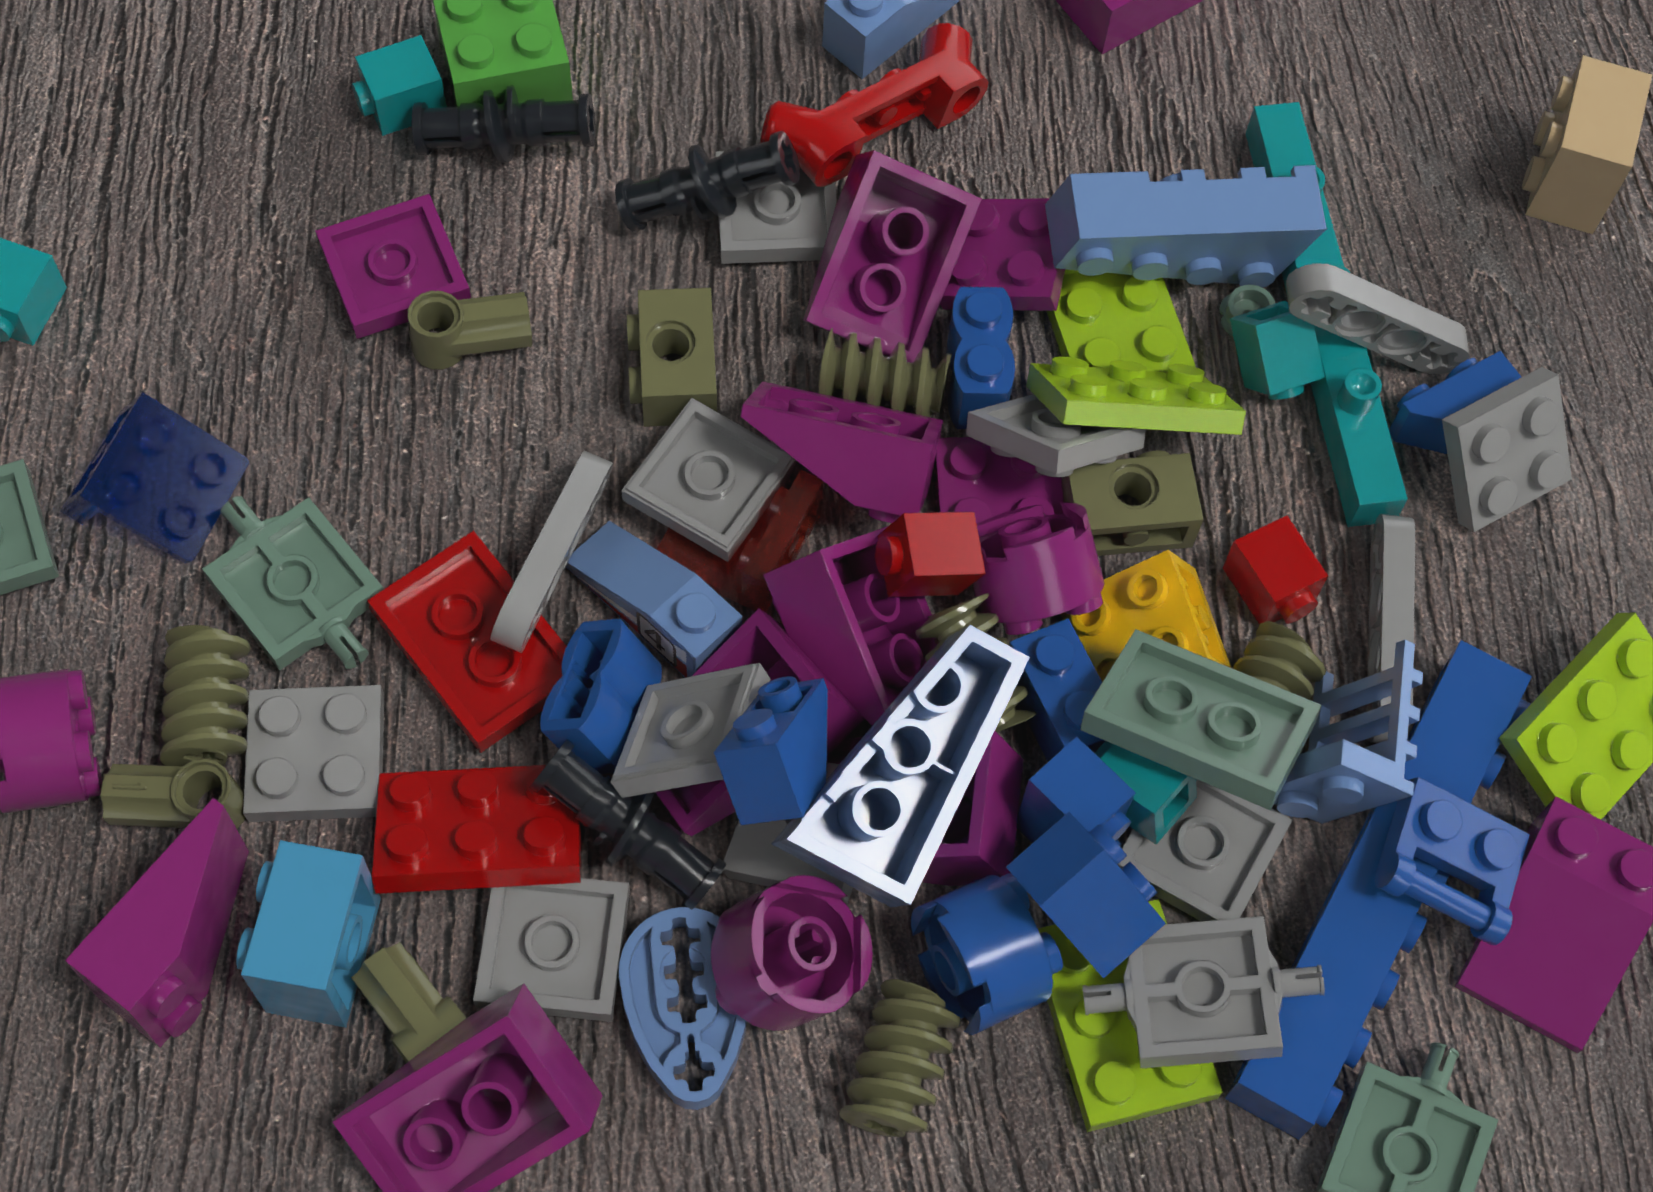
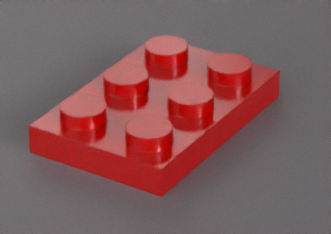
M473 530L368 599L367 602L372 614L478 751L482 753L543 710L550 691L563 676L562 660L567 646L542 615L522 653L490 640L497 617L515 581Z
M546 765L379 773L372 867L375 894L581 883V822L574 818L575 813L541 788L536 793L530 788V785Z

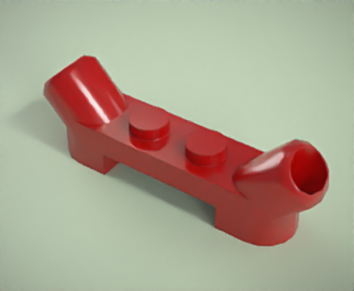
M939 23L928 28L922 37L918 63L904 70L900 68L893 69L885 74L879 82L861 91L857 89L850 90L842 95L836 103L822 110L782 101L775 102L768 108L760 143L769 141L772 133L784 131L796 151L799 167L817 187H824L848 176L856 155L860 154L864 143L922 114L937 129L944 127L973 109L983 98L988 88L989 82L986 77L971 63L972 38L970 33L961 26L950 23Z

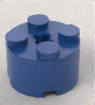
M1011 872L1001 877L992 874L924 903L916 907L912 912V934L914 936L924 931L929 949L918 954L926 980L931 990L945 1001L946 1009L961 1019L965 1017L969 1021L964 1031L969 1035H975L1047 1001L1052 994V974L1061 971L1063 968L1061 953L1056 942L1047 932H1039L1028 911V894Z

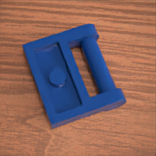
M1420 777L1408 780L1414 783L1413 796L1398 800L1376 870L1375 886L1394 897L1405 894L1469 926L1471 934L1475 938L1489 945L1495 946L1506 937L1512 925L1513 915L1509 906L1530 834ZM1416 857L1479 889L1478 900L1417 870L1413 858Z

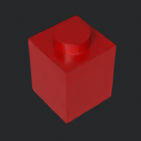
M974 512L903 513L877 535L878 542L875 550L876 566L879 573L885 578L888 597L958 595L986 574Z
M1288 515L1234 540L1222 567L1259 625L1266 621L1276 622L1282 618L1286 624H1290L1308 615L1317 607L1318 601L1316 599L1328 578V574Z

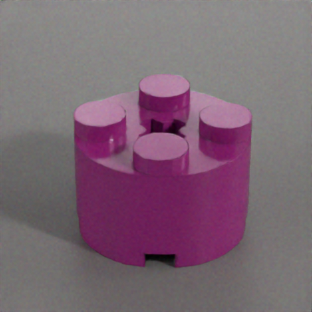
M1061 503L1063 514L1045 515L1043 504L1027 506L994 516L977 525L986 574L974 582L972 586L975 597L985 593L989 594L988 598L978 606L979 613L997 614L999 619L997 623H1003L1006 634L1019 635L1040 628L1043 624V618L1063 612L1069 615H1080L1101 607L1103 601L1100 592L1104 587V579L1087 511L1084 506L1076 503Z
M61 669L0 678V773H4V781H0V811L3 814L88 801L89 797L101 795L102 780L98 757H93L90 736L96 735L95 714L92 698L87 696L82 669L73 671Z
M797 875L777 882L724 911L719 917L711 945L712 971L717 984L715 993L720 1006L727 1013L739 1015L754 1026L772 1031L796 1028L845 1006L855 993L861 991L867 982L871 972L873 957L869 928L862 915L860 914L855 917L842 900L847 895L837 885L823 878Z

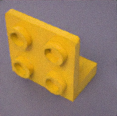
M1169 549L1104 579V587L1100 592L1103 604L1098 609L1080 615H1069L1066 612L1061 613L1062 620L1069 618L1102 682L1135 629L1231 668L1196 569Z

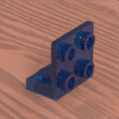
M142 392L120 411L60 512L82 525L100 512L179 561L187 564L193 561L219 518L223 505L231 497L248 467L249 460L241 453Z

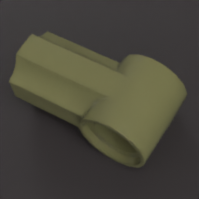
M429 291L416 297L408 308L411 350L415 359L421 365L430 369L443 370L453 367L461 361L463 355L532 347L530 316L524 292L457 300L453 295L444 291ZM435 328L446 329L439 333L429 332V330Z
M201 759L194 760L183 767L112 764L110 771L104 774L100 797L103 805V819L109 825L186 828L203 810L197 809L200 798L212 789L222 788L223 791L218 802L225 807L235 827L238 829L245 820L243 814L244 792L225 767L217 761Z
M400 942L388 948L383 947L363 962L362 967L351 977L354 984L393 1034L390 1040L406 1063L466 1019L465 1015L449 996H446L444 999L429 981L428 976Z

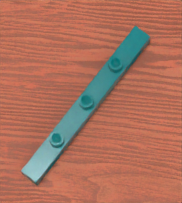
M1292 102L1254 106L1245 133L1253 166L1265 167L1267 178L1291 177L1293 166L1315 165L1327 230L1282 272L1286 292L1288 275L1295 269L1315 263L1329 264L1350 273L1343 264L1323 191L1325 175L1316 165L1300 103ZM1315 326L1325 378L1310 384L1347 526L1355 527L1375 524L1379 514L1399 516L1408 498L1379 396L1382 389L1381 379L1372 370L1366 347Z

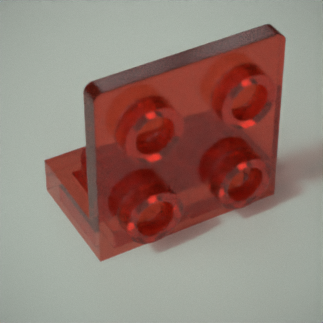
M800 470L790 489L780 487L769 507L729 562L668 528L659 543L657 550L696 573L718 594L754 611L761 609L766 613L772 602V595L763 574L796 560L821 515L824 481L808 472Z

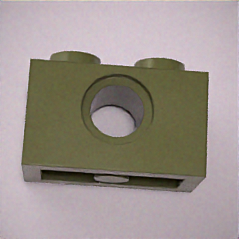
M711 287L638 290L639 314H627L628 351H640L641 367H629L630 404H642L644 427L671 426L691 398L717 412ZM668 354L682 356V358L674 361L661 359L662 356Z
M1161 450L1149 451L1136 458L1116 459L1112 463H1093L1074 469L1073 474L1063 477L1062 480L1064 503H1076L1086 508L1098 556L1191 548L1204 520L1190 453L1170 455L1168 452ZM1128 495L1134 497L1141 505H1127L1120 501L1117 496Z

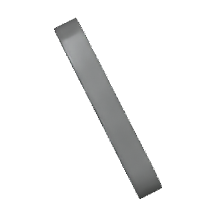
M1315 263L1297 268L1287 277L1286 287L1289 310L1291 314L1299 319L1428 374L1450 373L1460 363L1470 359L1467 333L1463 325L1341 268L1329 264Z
M585 450L582 452L500 610L490 640L522 653L602 496L613 468V462Z
M1379 514L1374 525L1370 550L1367 677L1394 667L1397 642L1408 640L1414 643L1415 522L1411 517ZM1411 688V705H1413V688ZM1391 696L1367 704V711L1390 704ZM1411 724L1408 725V736H1409ZM1388 732L1368 738V741L1370 743L1388 740Z

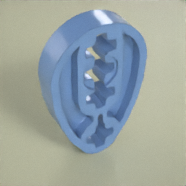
M677 907L652 915L632 932L621 953L619 981L625 1017L635 1046L650 1074L675 1104L685 1109L699 1110L710 1106L721 1095L737 1064L745 1037L747 1021L739 1015L727 1013L716 999L715 989L717 984L712 971L711 945L719 916L703 909L693 908L691 910L688 907ZM678 927L686 928L689 938H700V941L693 942L689 946V961L692 970L703 971L704 975L693 978V999L695 1003H706L707 1008L697 1010L695 1015L696 1021L691 1023H682L680 1012L668 1011V1007L679 1005V985L675 979H665V974H671L676 971V955L673 946L662 945V942L672 940L673 929ZM690 1042L695 1045L696 1059H699L702 1070H713L714 1076H708L703 1079V1090L689 1091L686 1080H675L674 1078L675 1074L685 1072L686 1061L689 1060L688 1043Z

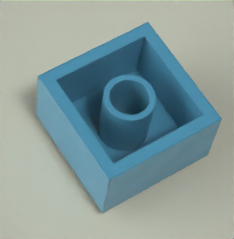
M280 840L274 862L266 861L261 868L256 888V900L262 904L255 928L247 927L241 936L236 957L237 969L242 970L241 976L266 1013L346 1028L357 986L351 977L358 972L365 960L381 901L380 894H375L372 876L363 855Z

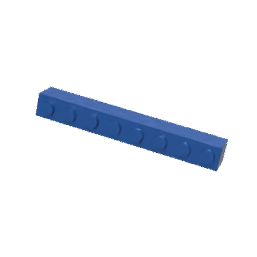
M1460 640L1443 665L1420 711L1419 721L1414 723L1409 732L1407 741L1417 745V755L1415 759L1405 762L1404 779L1410 780L1420 777L1471 804L1478 787L1481 786L1488 790L1505 761L1506 755L1496 751L1501 742L1499 737L1531 704L1521 698L1532 676ZM1398 800L1371 808L1291 968H1303L1321 965L1325 994L1323 996L1309 995L1285 997L1282 999L1279 1013L1283 1042L1282 1057L1244 1060L1225 1097L1226 1100L1298 1140L1314 1124L1325 1128L1332 1118L1343 1095L1342 1090L1333 1086L1342 1066L1345 1064L1353 1069L1360 1060L1372 1035V1032L1363 1028L1362 1025L1372 1006L1379 1010L1384 1008L1399 980L1400 974L1390 969L1399 949L1410 953L1427 922L1425 916L1417 913L1422 904L1421 902L1405 894L1394 897L1375 886L1376 870ZM1416 857L1413 858L1417 870L1444 884L1446 883L1449 874Z

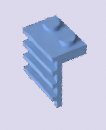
M1408 640L1397 642L1394 667L1336 689H1333L1334 674L1327 671L1321 682H1315L1313 702L1321 704L1317 721L1310 733L1308 751L1299 754L1274 802L1280 813L1290 817L1309 818L1323 824L1413 796L1414 783L1404 779L1405 762L1415 759L1417 755V745L1407 741L1408 725L1418 722L1420 717V709L1410 704L1411 688L1422 685L1423 672L1413 668L1414 643ZM1391 696L1390 704L1329 725L1330 716L1333 717ZM1388 732V740L1365 748L1354 744Z

